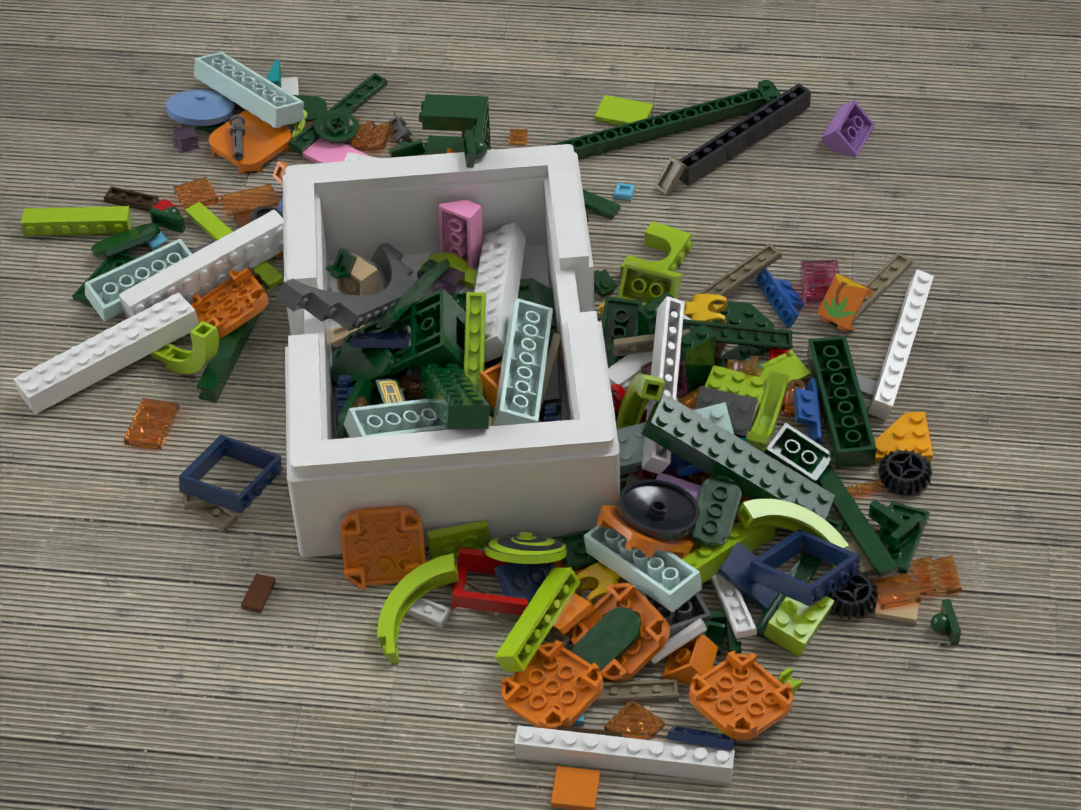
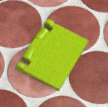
M792 350L787 352L790 358H787V355L784 353L761 364V372L758 367L753 368L754 374L764 379L769 378L770 371L789 375L788 386L811 376V372Z

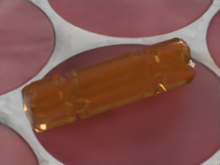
M876 479L873 482L867 481L856 484L855 487L853 485L847 486L846 489L852 497H856V494L860 496L872 493L873 490H883L884 484L882 479Z

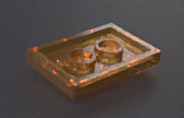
M142 398L124 437V444L162 450L178 413L179 404Z

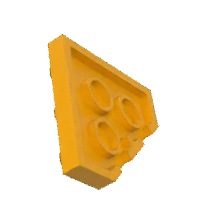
M925 412L904 413L874 440L877 448L875 463L881 462L884 455H889L890 451L896 453L897 449L904 451L905 448L910 452L914 449L916 454L921 452L922 457H927L928 461L933 460Z

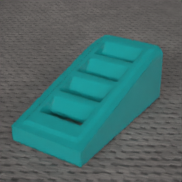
M275 60L267 80L281 88L280 61Z

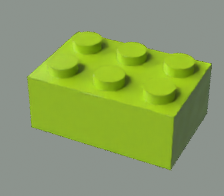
M629 261L624 265L618 298L643 301V304H647L668 292L678 300L683 274Z
M713 365L705 387L757 398L759 400L757 417L768 379Z
M825 596L821 601L809 607L786 597L768 622L764 636L800 657L830 614L834 600Z

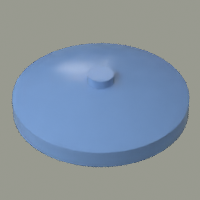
M196 89L179 92L171 96L167 100L166 110L168 116L179 123L193 126H209L230 119L234 115L235 104L218 91Z

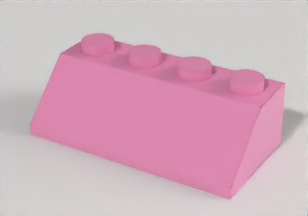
M466 199L440 204L438 206L440 253L448 252L462 258L470 268L476 269L480 262L483 244L482 206Z

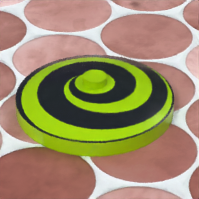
M521 532L520 534L505 535L488 540L485 543V554L490 558L504 562L540 564L555 562L565 558L567 555V545L550 537L535 535L531 532Z

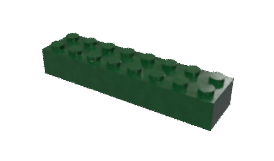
M846 336L808 339L807 357L813 379H816L818 400L832 453L835 454L834 462L836 468L875 464L877 448Z
M429 363L427 366H421V390L447 429H489L490 405L458 364L448 363L446 366H439V364Z

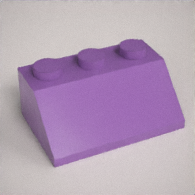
M852 100L839 107L821 138L832 151L856 157L874 128L875 123L858 103Z

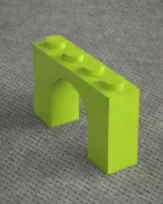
M652 221L645 231V245L661 250L668 254V256L659 261H647L628 255L621 264V279L624 265L629 261L676 272L678 265L683 263L687 252L692 250V234Z

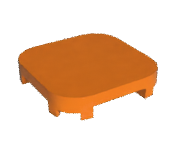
M249 111L238 114L245 119L243 126L245 128V135L243 136L244 158L242 160H235L233 157V137L230 135L231 125L229 121L216 129L209 137L211 154L214 157L219 155L238 167V172L245 174V171H256V173L263 171V164L280 152L285 151L288 153L291 150L288 147V142L292 140L291 131L285 125L281 128H274Z
M247 268L239 272H235L234 269L229 271L228 274L231 278L202 297L198 293L192 296L194 301L191 303V306L196 311L199 323L204 321L217 327L219 338L228 335L258 315L268 305L269 297Z
M403 505L361 508L350 511L342 519L340 536L344 575L346 580L348 579L352 584L358 586V589H366V586L399 583L411 571L426 563L423 524L420 514L415 509Z
M603 505L597 516L598 521L596 524L600 528L615 529L628 539L625 544L626 548L629 550L638 549L646 557L652 558L655 550L669 551L683 559L690 554L694 544L688 536L676 539H657L645 536L627 526L619 516L617 506Z
M612 583L607 587L609 591L593 606L594 609L573 627L571 641L575 645L612 609L627 607L633 610L641 619L642 626L639 639L618 660L614 658L601 671L602 676L611 682H627L665 646L669 639L670 626L664 616L630 583L616 585Z
M555 640V643L540 645L523 672H515L510 678L505 676L501 681V694L509 710L536 728L557 730V726L571 727L600 696L603 691L604 681L597 664L593 663L591 665L564 648L563 642Z
M735 651L727 653V658L701 676L696 674L692 678L689 690V699L694 708L725 735L740 741L757 737L786 717L791 711L794 698L792 693L793 687L789 682L783 685L756 662L757 656L751 652L749 655L735 654Z

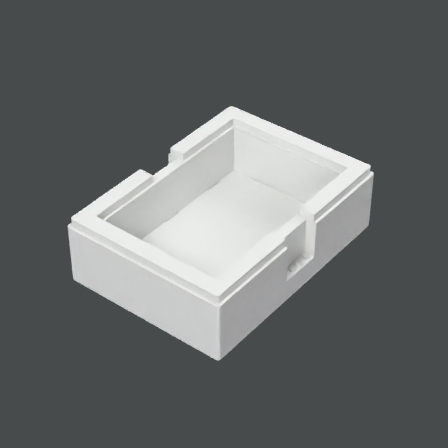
M563 144L487 150V154L484 157L475 158L474 168L466 166L464 152L291 165L286 168V174L283 176L284 282L295 279L311 287L343 294L337 290V279L332 277L331 273L325 269L327 265H333L339 249L344 248L376 267L371 259L378 246L384 243L390 244L404 255L401 261L413 270L410 277L417 282V272L420 270L421 264L429 259L430 254L440 253L438 206L442 203L466 199L482 206V240L488 232H494L503 225H509L513 222L517 224L526 236L520 279L533 278L552 289L556 328L559 334H561L554 362L560 364L561 400L550 403L561 405V420L563 421L490 426L489 429H453L337 439L336 430L339 429V426H337L335 396L338 388L332 384L331 367L333 353L337 348L341 349L343 345L334 348L331 343L330 330L341 325L333 319H326L321 322L305 309L293 312L287 307L291 333L288 336V347H285L287 482L300 556L314 557L342 554L341 521L350 511L361 508L403 505L415 509L420 514L423 524L424 547H428L427 531L487 520L489 540L505 535L520 534L521 532H531L535 535L546 537L563 536L593 529L597 526V516L603 505L617 506L620 495V449L602 323L598 322L597 313L594 311V267L579 161L572 145ZM446 269L421 295L420 299L441 289H444L452 298V293L475 292V290L460 284L457 277ZM378 270L379 292L384 290V285ZM387 348L391 354L396 350L395 348Z

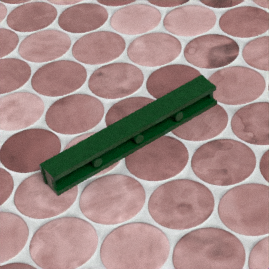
M263 285L262 287L264 288L265 292L267 293L266 286ZM261 312L220 339L216 356L208 363L197 384V389L202 390L199 399L217 403Z

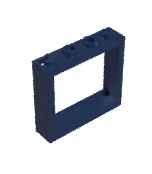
M220 435L179 475V492L241 514L247 507H250L251 503L256 497L261 495L262 491L272 483L274 478L281 474L283 469L281 466V455ZM224 455L264 469L240 495L200 481Z
M799 529L750 562L749 579L811 607L859 573V568L861 567L860 555ZM801 551L836 565L835 568L812 584H808L776 569Z

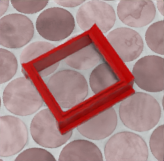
M460 547L457 566L459 582H455L451 610L459 607L522 615L527 607L528 599L464 591L467 571L496 575L494 568L510 562L490 558L485 554V550Z

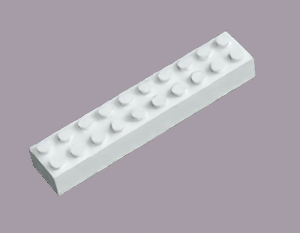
M272 210L118 294L126 320L178 292L190 303L194 301L192 296L196 293L201 297L202 294L210 292L231 278L228 274L229 271L234 269L235 272H239L246 267L253 268L261 262L284 251L283 218L275 210Z
M515 222L509 225L505 224L494 232H488L483 239L475 292H486L484 363L503 355L509 313L515 299L518 298L526 236Z
M178 292L131 318L106 329L104 332L89 338L85 342L72 347L64 353L22 373L13 380L20 396L34 414H37L190 333L191 330L200 324L196 311Z

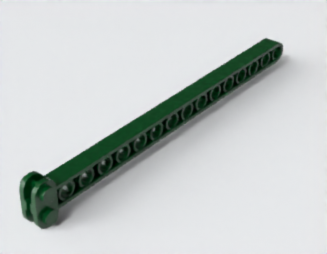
M763 80L758 83L757 88L550 145H572L579 160L758 110L781 94L773 82Z

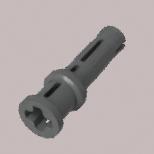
M234 115L229 121L231 125L230 135L233 137V157L235 160H242L244 158L243 136L245 135V128L243 126L245 119L241 115Z

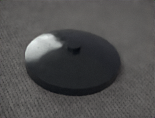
M640 480L627 485L621 491L617 504L619 516L627 526L645 536L657 539H676L688 535L697 526L700 516L699 505L688 491L678 485L662 480Z

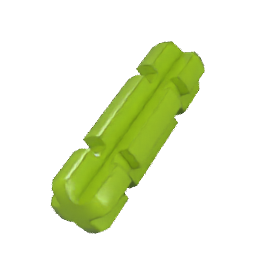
M304 109L303 121L295 122L292 139L304 129L306 121L304 119L307 117V112Z

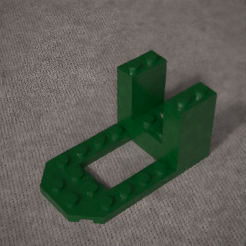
M426 94L425 101L421 102L422 112H419V122L422 123V130L462 131V137L429 135L428 142L424 144L425 153L422 155L446 154L447 148L452 149L456 153L464 152L462 144L466 130H472L474 141H483L487 145V149L491 150L488 96Z
M441 289L414 302L394 323L380 328L377 323L378 320L349 333L344 339L346 343L341 349L337 348L332 356L333 365L334 361L344 352L365 349L363 347H350L353 333H394L401 328L411 325V346L392 354L394 356L393 367L387 375L384 374L381 377L382 379L414 364L421 369V366H427L429 363L439 364V366L455 363L464 371L466 312L444 289ZM332 380V384L338 388V384Z
M666 292L638 308V336L655 334L657 308L667 296L674 298L670 293ZM727 302L726 309L715 312L725 315L726 324L775 329V324L752 304ZM712 320L713 322H716V323L722 322V321H720V320ZM703 324L681 337L677 393L685 400L697 393L700 386L705 387L713 365L736 370L734 369V364H739L751 356L757 358L772 348L738 345L723 354L719 363H715L716 335Z

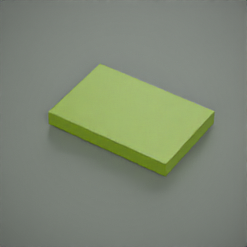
M604 95L595 114V121L623 125L649 118L653 110V104Z
M487 520L427 531L430 560L449 554H454L455 558L459 557L460 547L478 550L485 548V543L489 540Z

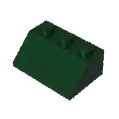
M533 278L520 279L518 298L553 308L551 323L556 327L552 289Z

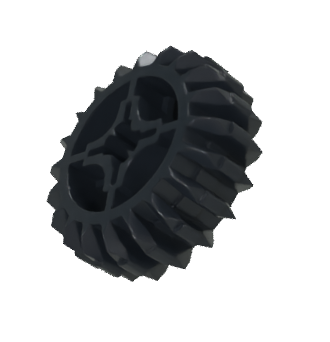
M906 448L904 451L897 449L896 453L890 451L889 455H884L879 464V480L882 482L883 488H888L889 492L895 491L896 495L902 493L904 497L906 494H910L913 497L915 492L920 494L922 490H926L931 482V464L928 462L927 457H922L921 452L916 454L914 449L911 452L907 451Z
M859 570L856 576L828 594L827 597L834 600L831 609L833 615L839 614L840 618L847 616L848 620L851 617H855L858 620L860 615L866 617L867 613H872L873 608L877 605L879 593L877 584H874V579L869 578L868 573L862 575L861 570Z

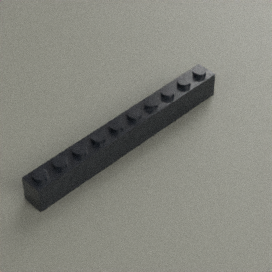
M798 83L681 158L679 161L684 163L686 167L679 180L689 186L810 107L811 91Z

